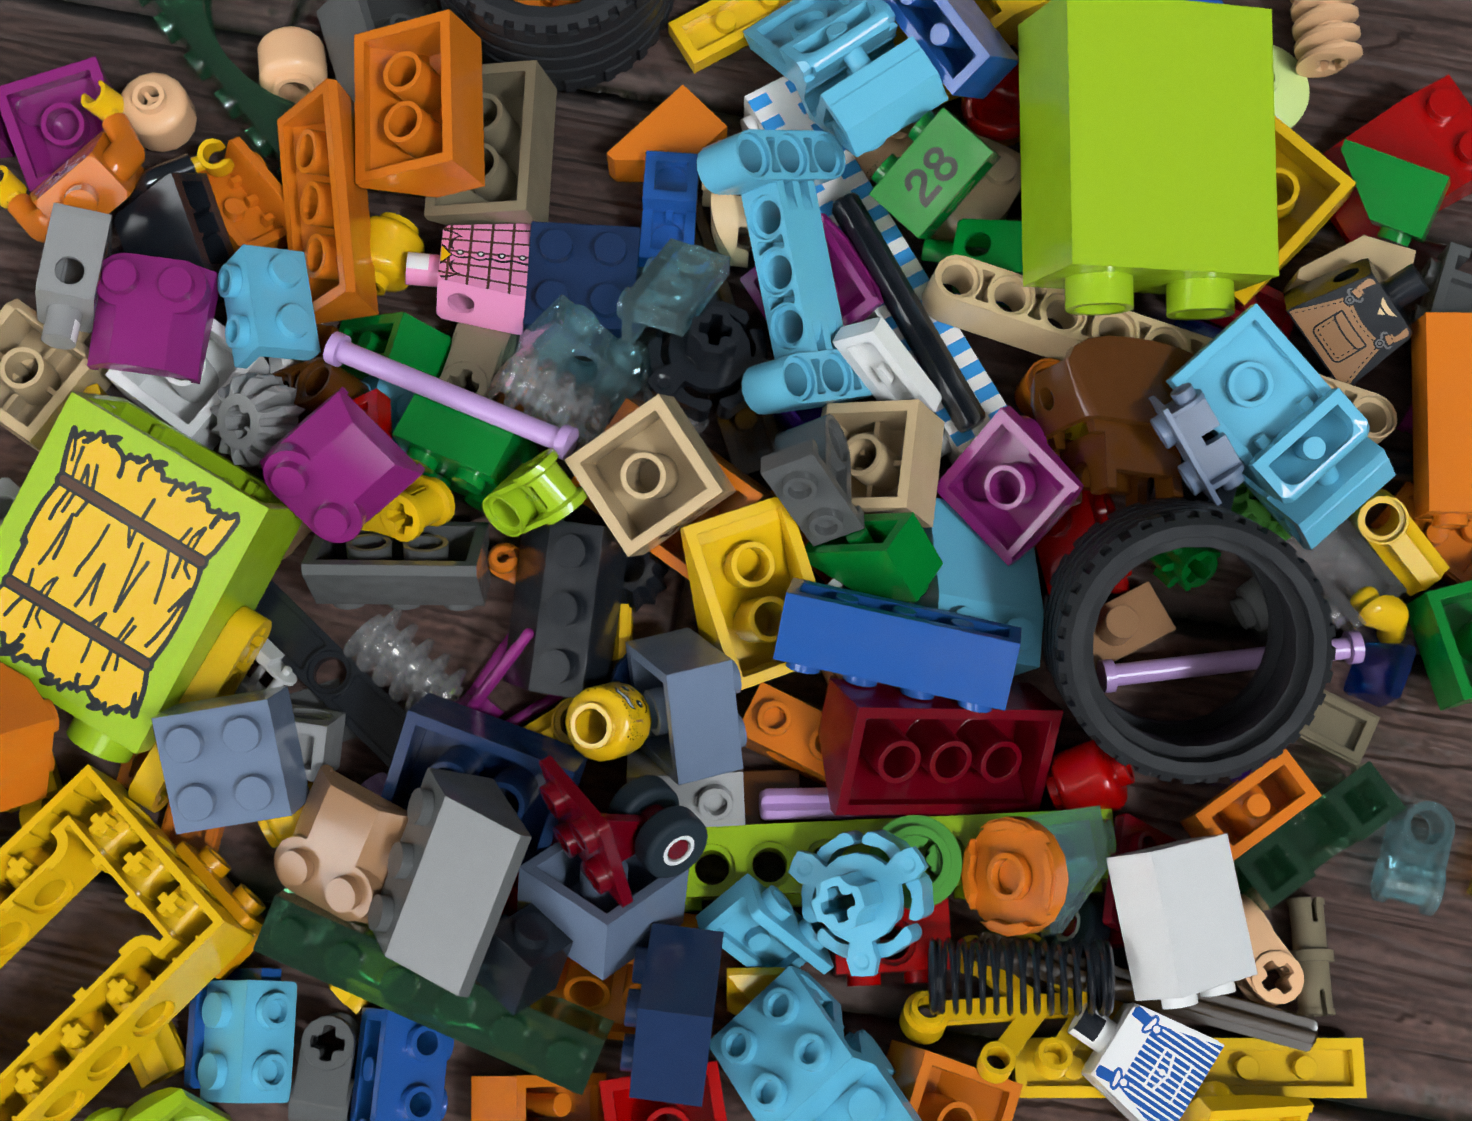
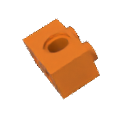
M764 682L760 683L742 719L747 733V744L745 747L788 769H799V774L827 787L818 733L822 711Z
M1284 749L1283 753L1277 758L1273 759L1270 757L1263 762L1264 766L1251 771L1242 780L1232 783L1180 821V823L1191 838L1227 833L1234 861L1322 795L1288 750Z

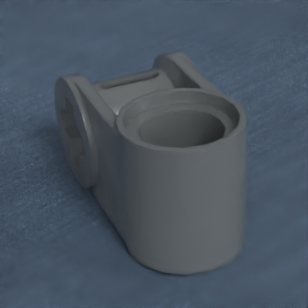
M332 1012L312 1021L304 1030L301 1038L297 1073L289 1099V1121L350 1120L361 1025L353 1015L345 1012ZM336 1027V1037L345 1039V1046L330 1054L331 1045L327 1042H322V1034Z

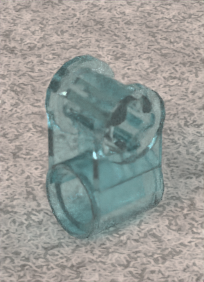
M1422 801L1398 807L1390 814L1386 823L1380 857L1375 865L1371 880L1370 894L1374 901L1383 903L1387 899H1392L1418 907L1419 913L1432 916L1435 914L1444 894L1446 868L1452 840L1455 835V822L1452 814L1443 805L1432 801ZM1416 814L1423 816L1429 825V836L1424 843L1419 842L1411 831V821Z

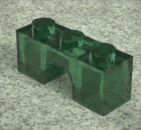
M1370 761L1351 768L1319 791L1322 795L1233 861L1240 894L1249 897L1262 911L1272 909L1316 876L1314 871L1330 858L1347 847L1363 841L1406 809Z

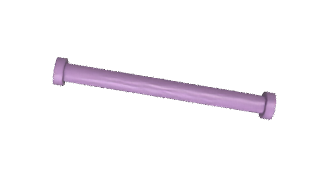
M338 331L329 337L325 345L323 359L332 366L340 367L342 364H345L547 448H554L559 455L558 458L565 461L566 458L571 456L576 447L579 430L573 426L565 424L560 428L353 344L350 336Z
M1345 631L1341 638L1331 639L1332 646L1336 648L1335 660L1333 661L1345 660L1347 664L1363 662L1365 658V644L1359 631ZM1266 646L1115 664L1112 659H1103L1097 662L1096 671L1102 691L1104 693L1116 692L1118 686L1257 670L1262 661Z

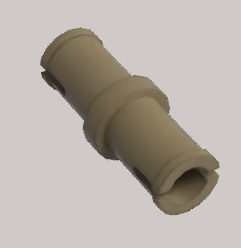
M1311 897L1287 899L1292 951L1290 953L1299 962L1304 973V985L1301 993L1297 996V1013L1306 1016L1310 1015V1017L1334 1016L1336 1011L1333 1006L1329 963L1335 962L1334 950L1328 949L1324 915L1325 900L1322 897H1314L1313 900H1311Z

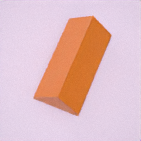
M326 78L277 119L288 250L301 251L305 254L316 324L379 315L375 267L372 262L370 248L371 223L368 191L355 184V102L337 80Z

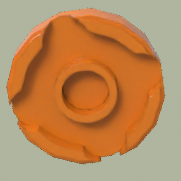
M1008 816L989 820L980 827L984 829L979 832L976 839H970L964 850L961 872L964 897L970 909H976L979 916L985 920L980 922L989 931L1007 937L1039 933L1055 921L1066 900L1069 877L1065 854L1055 836L1038 821L1021 816Z

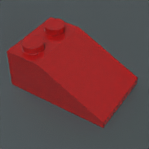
M1449 74L1402 99L1345 138L1449 176L1451 184L1438 212L1472 194V106ZM1343 139L1322 153V155L1353 179L1341 151L1345 141ZM1355 185L1349 199L1330 218L1331 222L1346 244L1364 235L1386 241L1377 237L1380 227L1372 225Z

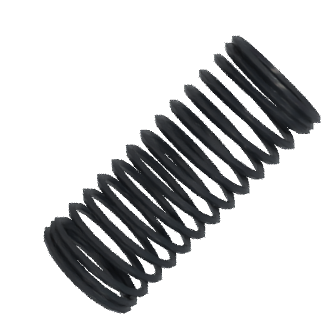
M931 937L928 947L930 1013L932 1015L935 1013L943 1015L945 1013L946 974L949 951L953 1013L955 1015L959 1013V981L962 952L965 973L966 1013L969 1016L972 1014L975 950L979 977L980 1014L983 1016L986 1013V972L989 949L993 981V1013L997 1016L1000 1013L999 978L1001 952L1003 949L1007 985V1014L1011 1016L1013 1014V966L1016 948L1020 974V1013L1025 1016L1027 1014L1026 970L1028 950L1030 948L1034 977L1033 1006L1034 1014L1038 1016L1041 1012L1040 961L1043 947L1047 969V1012L1052 1016L1055 1007L1053 965L1055 949L1057 947L1060 962L1061 1014L1065 1017L1068 1013L1067 958L1070 947L1074 964V1012L1078 1017L1082 1013L1080 961L1084 946L1088 966V1014L1092 1017L1097 1008V1012L1101 1017L1104 1015L1109 1017L1113 1013L1115 999V969L1112 945L1107 938L1104 941L1101 938H1096L1090 947L1089 943L1083 938L1076 948L1074 941L1069 938L1064 943V947H1062L1061 942L1055 938L1051 942L1049 949L1047 941L1042 938L1036 948L1034 942L1029 937L1024 942L1022 950L1021 943L1017 938L1011 942L1010 948H1008L1006 940L1002 937L997 942L995 951L994 943L989 937L984 942L983 950L979 940L975 937L970 943L968 953L967 943L961 937L957 942L955 953L953 942L949 937L944 941L943 948L942 940L939 937L936 939Z

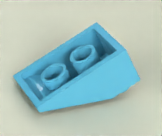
M936 498L933 527L923 529L941 558L943 565L930 582L926 593L914 604L1021 627V645L1013 676L1039 668L1044 609L1034 547L1013 565L1008 566L944 499Z

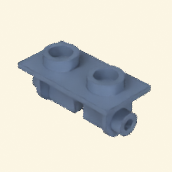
M1191 383L1182 384L1170 393L1173 400L1166 405L1160 402L1154 395L1149 397L1148 399L1158 414L1150 419V422L1167 449L1174 445L1177 447L1185 461L1177 466V469L1194 496L1203 492L1217 506L1222 504L1215 490L1221 486L1224 490H1231L1243 483L1245 478L1242 472L1245 466L1239 459L1225 433L1221 432L1204 442L1202 436L1220 426V423L1205 399L1202 390L1194 389Z

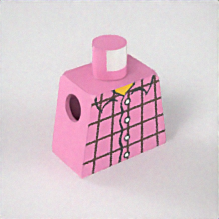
M531 224L448 225L443 229L440 255L408 252L406 285L437 287L436 314L441 319L515 335H523Z

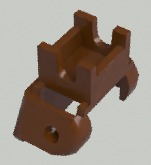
M1108 335L1088 338L1067 350L1064 360L1035 375L1031 387L1030 400L1033 416L1044 432V436L1053 437L1047 440L1048 445L1054 452H1059L1060 459L1084 485L1082 490L1091 491V494L1096 495L1107 493L1125 496L1126 507L1138 502L1145 505L1147 504V482L1152 477L1155 483L1156 499L1183 497L1182 477L1177 469V466L1181 464V455L1175 445L1167 449L1155 432L1150 419L1158 414L1148 398L1154 395L1164 405L1171 402L1173 399L1170 393L1173 389L1166 380L1188 362L1194 354L1179 347L1156 341ZM1083 421L1086 422L1089 434L1076 440L1065 439V430ZM1082 490L1071 507L1082 503Z

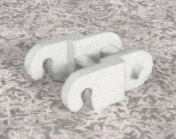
M268 638L256 658L259 666L250 678L245 675L235 692L236 694L284 685L293 686L297 682V677L292 672V668L286 666L281 661L285 655ZM265 671L274 678L267 688L258 681Z

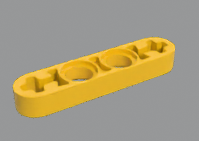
M242 606L224 626L178 704L234 695L265 644L272 628V622L248 606ZM156 741L128 790L129 798L153 813L160 811L169 802Z

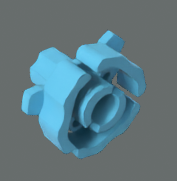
M884 829L867 832L865 835L857 830L841 833L823 845L817 854L804 850L797 851L788 871L799 883L803 884L801 889L803 918L809 923L822 922L827 926L819 930L817 940L822 947L843 958H847L846 961L851 976L865 977L877 975L881 958L899 953L921 938L922 928L918 923H914L904 927L894 939L880 940V937L888 934L904 915L903 884L907 885L912 898L909 914L910 920H920L931 915L934 911L933 886L930 876L925 873L929 866L916 846L911 847L906 841ZM863 843L880 848L888 855L890 861L887 863L874 854L863 852L841 855L848 847Z

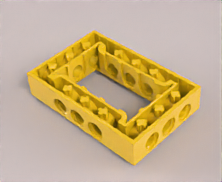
M89 764L0 848V969L101 871L112 875L129 895L125 902L130 908L144 914L162 934L163 938L159 940L153 936L140 935L129 940L118 951L121 956L88 989L81 987L73 995L76 1000L43 1033L35 1032L27 1040L30 1045L0 1074V1121H70L255 938L249 930L242 927L175 852L174 848L176 846L145 810L128 797V791L124 786Z

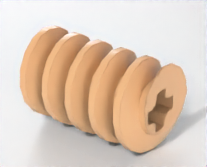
M1290 0L1292 3L1290 14L1294 22L1292 34L1296 41L1294 54L1298 60L1295 68L1298 75L1307 78L1328 77L1338 73L1348 64L1361 58L1363 55L1362 45L1355 42L1360 38L1361 30L1360 26L1353 23L1359 17L1358 7L1352 4L1355 0Z

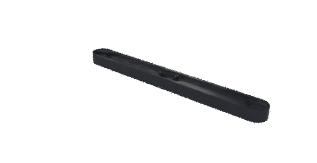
M271 580L255 611L272 622L268 639L285 655L281 661L286 666L291 667L292 672L330 710L345 712V725L390 768L407 712ZM333 659L343 662L346 666L347 674L342 685L330 690L320 687L316 677L319 667L326 661Z

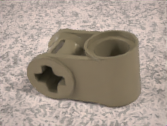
M458 322L453 334L450 352L439 379L466 390H475L476 394L494 401L499 392L496 382L511 366L517 344V335Z

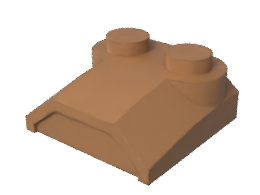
M326 764L320 766L293 836L283 840L276 849L274 856L275 871L281 883L288 890L344 921H357L368 924L370 903L375 895L381 894L388 875L387 864L390 850L395 842H400L408 822L407 810L333 771L334 768Z

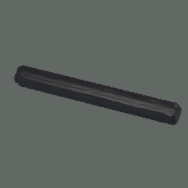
M853 192L840 197L833 203L832 214L879 286L885 306L922 370L942 395L941 402L955 427L961 433L976 428L984 422L985 411L859 195Z

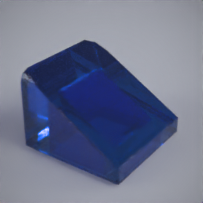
M1364 643L1365 658L1362 663L1351 665L1344 685V692L1377 707L1385 706L1401 698L1417 652L1415 651L1416 647L1409 644Z

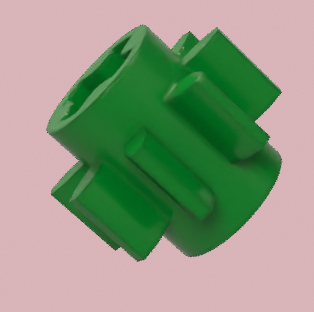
M1183 547L1157 554L1149 560L1157 566L1153 574L1168 588L1178 583L1185 591H1189L1191 587L1201 586L1211 579L1217 569V558L1221 557V553L1211 547Z

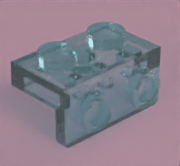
M670 238L656 257L651 256L647 260L642 275L632 287H626L619 298L617 316L622 319V341L634 344L647 326L683 337L691 326L692 318L702 312L728 277L730 257L707 250L699 245H691Z

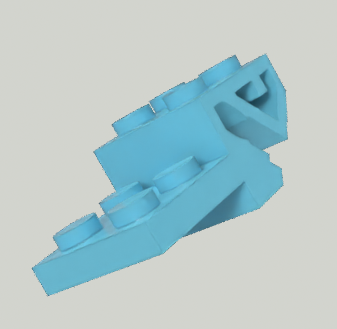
M792 0L743 31L750 49L795 84L809 119L824 131L833 134L839 143L856 157L879 148L887 138L909 124L918 122L929 110H933L948 100L938 71L916 39L911 36L896 47L894 46L893 41L897 36L896 31L898 27L895 22L896 15L889 4L883 0Z
M1257 303L1250 305L1166 380L1173 390L1185 383H1191L1194 389L1202 390L1205 399L1220 423V426L1210 432L1214 436L1221 432L1226 434L1239 459L1245 466L1242 472L1245 478L1243 483L1301 549L1312 550L1396 475L1385 450L1367 437L1370 429L1368 420L1340 388L1331 389Z
M791 965L788 966L710 1041L712 1053L755 1121H922L892 1078L896 1070L873 1037L864 1029L857 1031L855 1034L849 1032L844 1037L843 1029L845 1026L842 1021L841 1004L808 972Z

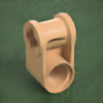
M1241 894L1258 974L1235 981L1234 983L1247 1000L1272 1007L1286 1004L1294 1000L1301 993L1304 985L1303 970L1299 962L1274 932L1272 925L1262 910L1249 897ZM1275 969L1281 978L1276 981V988L1267 991L1262 981L1268 976L1267 971Z

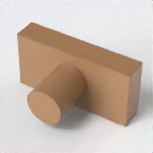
M1149 581L1107 602L1101 608L1093 642L1095 669H1097V662L1099 660L1112 659L1116 663L1176 630Z

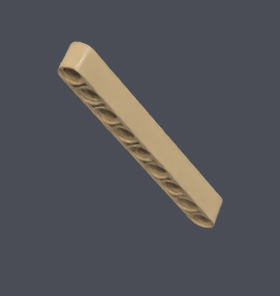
M951 255L941 260L922 293V304L931 318L941 323L1060 361L1064 360L1069 348L1088 338L1100 337V335L1134 337L1179 347L1194 355L1212 340V338L1132 311L1098 316L1065 312V289L1023 287V275L962 255ZM943 284L956 287L961 295L951 293ZM996 301L1007 304L1012 312L1001 309L996 304ZM1048 318L1058 321L1063 329L1053 326ZM1320 375L1331 389L1340 388L1368 420L1370 426L1368 438L1378 444L1394 431L1397 424V413L1387 398Z

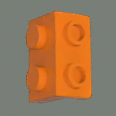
M239 136L229 140L224 159L231 158L234 162L232 172L223 177H214L206 170L199 173H207L234 253L243 244L277 249L288 246L283 186L268 170L263 158L257 152L252 151Z

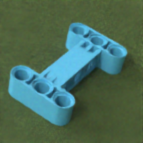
M749 129L703 147L697 157V171L700 180L710 192L718 195H741L774 355V360L751 366L743 374L742 393L748 406L757 414L766 415L820 408L828 403H848L873 396L832 343L839 329L843 327V321L815 186L839 178L845 169V154L842 145L830 132Z

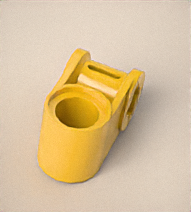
M421 475L366 522L361 530L383 534L400 542H409L420 537L425 527H439L452 519L455 512L454 496L450 488L440 479Z

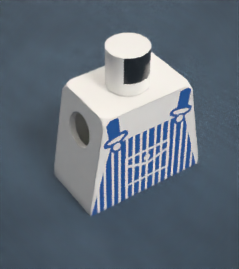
M1087 1003L1082 1006V1013L1078 1017L1075 1015L1067 1031L1093 1049V1052L1082 1068L1081 1074L1129 1121H1179L1224 1047L1218 1040L1136 1003H1124L1112 1020L1106 1015L1101 1017L1097 1009L1091 1017L1088 1014Z

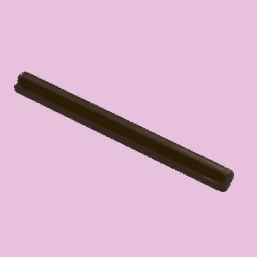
M985 929L980 932L977 939L983 950L984 942L989 937L993 941L996 951L997 942L1002 937L1006 940L1008 948H1010L1011 942L1017 937H1007ZM1017 938L1020 941L1023 950L1024 942L1026 940ZM1042 947L1040 980L1047 982L1046 961ZM1015 948L1013 973L1019 974L1018 956ZM1029 948L1026 976L1034 978ZM1056 948L1053 978L1054 984L1060 985V962ZM988 949L987 966H991V959H990V951H989V949ZM1002 949L1000 969L1005 970V961ZM975 950L974 960L977 962V956H976V950ZM1068 951L1067 981L1068 987L1073 989L1074 964L1072 952ZM1081 955L1082 991L1087 992L1088 966L1086 956ZM1114 964V1000L1124 1003H1136L1150 1010L1305 1052L1310 1051L1316 1042L1318 1022L1313 1017L1228 994L1201 997L1200 993H1197L1198 1004L1177 1009H1163L1161 1000L1136 1001L1129 968Z

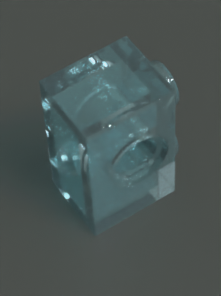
M561 294L520 335L513 364L591 425L599 429L619 410L626 398H632L641 389L645 360L631 342L623 338L618 339L600 325L597 317L591 310L580 304L575 305ZM574 356H586L593 361H581Z

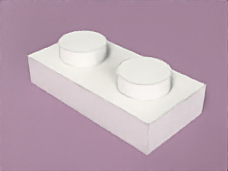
M882 316L843 326L839 329L832 343L877 401L919 399L935 412L943 398Z

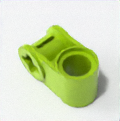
M549 448L532 460L522 463L483 500L482 507L487 519L503 534L510 537H518L545 524L548 526L552 525L573 512L588 497L582 486L576 488L556 462L559 455L554 448Z

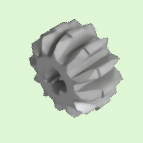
M256 373L232 377L231 384L218 388L220 403L210 408L217 417V425L210 432L221 436L219 453L231 456L234 465H241L243 467L258 466L262 468L259 461L265 453L298 425V417L306 410L294 405L297 389L284 385L282 377Z

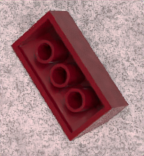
M829 678L818 733L830 810L834 815H955L1039 812L1064 710L1031 683L1012 682L1005 711L992 708L991 712L978 713L960 707L957 704L958 700L934 695V698L931 700H920L902 694L900 687L877 682V685L874 687H862L848 683L844 679Z

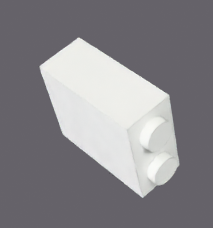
M1227 833L1181 839L1106 858L1136 1001L1161 1000L1163 1009L1188 1007L1199 1003L1197 993H1200L1201 997L1233 993L1236 991L1235 981L1258 974Z

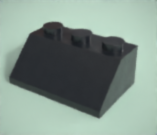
M560 520L548 526L545 524L521 535L507 650L526 628L533 629L534 636L503 676L502 681L528 691L574 698L586 688L609 682L612 673V659L627 559L626 553L609 527Z

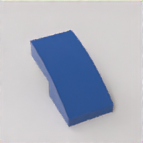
M646 151L639 267L693 270L699 174L697 171L698 154Z

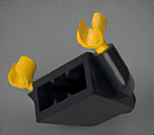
M214 138L206 139L198 147L197 156L190 158L188 154H184L150 167L141 174L128 199L129 205L115 216L114 224L122 245L112 249V255L132 253L184 260L219 274L221 267L234 255V250L207 173L199 172L206 170L214 177L227 176L232 172L234 162L231 158L223 159L216 164L209 163V158L214 152L226 148L222 141ZM219 294L217 304L224 303V298Z

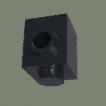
M532 903L511 916L503 914L499 919L476 980L515 1016L556 989L573 940Z

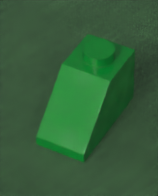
M1345 139L1341 151L1352 178L1356 182V188L1372 225L1380 227L1377 237L1408 248L1411 239L1424 243L1451 184L1450 177Z
M405 312L342 320L339 332L350 336L353 344L437 378H440L452 342V338ZM345 364L340 366L356 378L364 379L370 376Z
M914 512L864 514V529L813 546L809 541L805 546L810 565L851 590L907 603L918 602L920 597L926 593L930 582L943 565L941 558Z

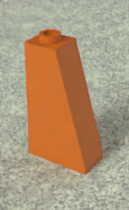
M1426 312L1411 324L1413 329L1411 336L1414 519H1432L1434 528L1468 527V519H1472V313Z

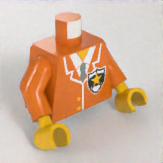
M102 80L98 81V85L101 87L98 98L94 100L86 93H83L81 104L103 121V131L31 191L30 194L26 193V186L6 166L0 165V170L4 173L3 179L0 181V206L6 208L23 229L36 241L45 243L54 202L109 214L132 194L144 171L142 164L145 161V151L130 120L123 114V97Z

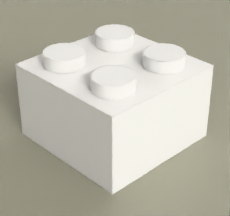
M213 319L200 384L191 383V381L185 379L111 369L105 375L126 398L138 407L213 450L221 441L220 435L210 432L217 425V417L210 408L220 403L218 388L231 384L232 377H239L241 374H270V366L264 357H259L247 369L235 368L232 348L228 347L225 339L226 327Z

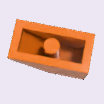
M681 85L606 153L609 175L616 182H644L646 151L699 154L703 147L727 138L728 126L688 88Z
M606 1073L471 1076V1121H605L599 1081L606 1080Z

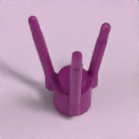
M526 628L508 650L507 634L469 690L457 703L499 718L504 711L489 695L533 638V629ZM548 694L505 721L521 726L560 701L563 696Z

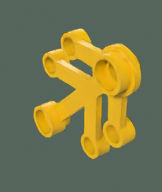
M1035 933L1016 936L1024 940L1030 937L1035 943L1042 939ZM968 935L963 937L967 943L968 950L971 941L975 937L978 938V936ZM961 952L960 972L965 974L963 953ZM974 961L973 976L979 979L978 965ZM987 966L986 984L993 989L992 968ZM1000 969L999 994L1003 997H999L1000 1013L997 1016L993 1013V997L986 998V1013L983 1016L980 1014V998H973L972 1014L970 1016L966 1013V999H959V1013L957 1015L953 1013L952 1000H946L945 1013L943 1015L935 1013L936 1017L928 1018L919 1012L918 1007L929 1009L928 991H919L908 997L899 1018L900 1027L904 1035L911 1041L923 1045L938 1041L942 1037L946 1026L1011 1022L998 1041L989 1042L982 1048L976 1062L979 1075L987 1082L994 1084L1002 1083L1009 1078L1015 1067L1017 1055L1044 1019L1068 1018L1057 1036L1043 1040L1034 1054L1033 1064L1041 1076L1047 1079L1063 1077L1072 1063L1073 1052L1081 1042L1067 1032L1075 1017L1072 988L1068 987V1013L1065 1017L1061 1014L1060 985L1054 984V989L1058 992L1054 993V1014L1052 1016L1048 1014L1047 994H1041V1012L1036 1016L1033 1006V988L1026 983L1027 1014L1023 1016L1020 1013V978L1013 974V1014L1009 1016L1007 1014L1006 971ZM1082 991L1083 1006L1087 1003V992ZM1114 1000L1113 1013L1109 1016L1111 1020L1123 1005V1002ZM1044 1053H1055L1060 1057L1062 1064L1054 1065L1045 1058ZM996 1056L1004 1062L1005 1068L997 1069L992 1067L988 1063L987 1057Z

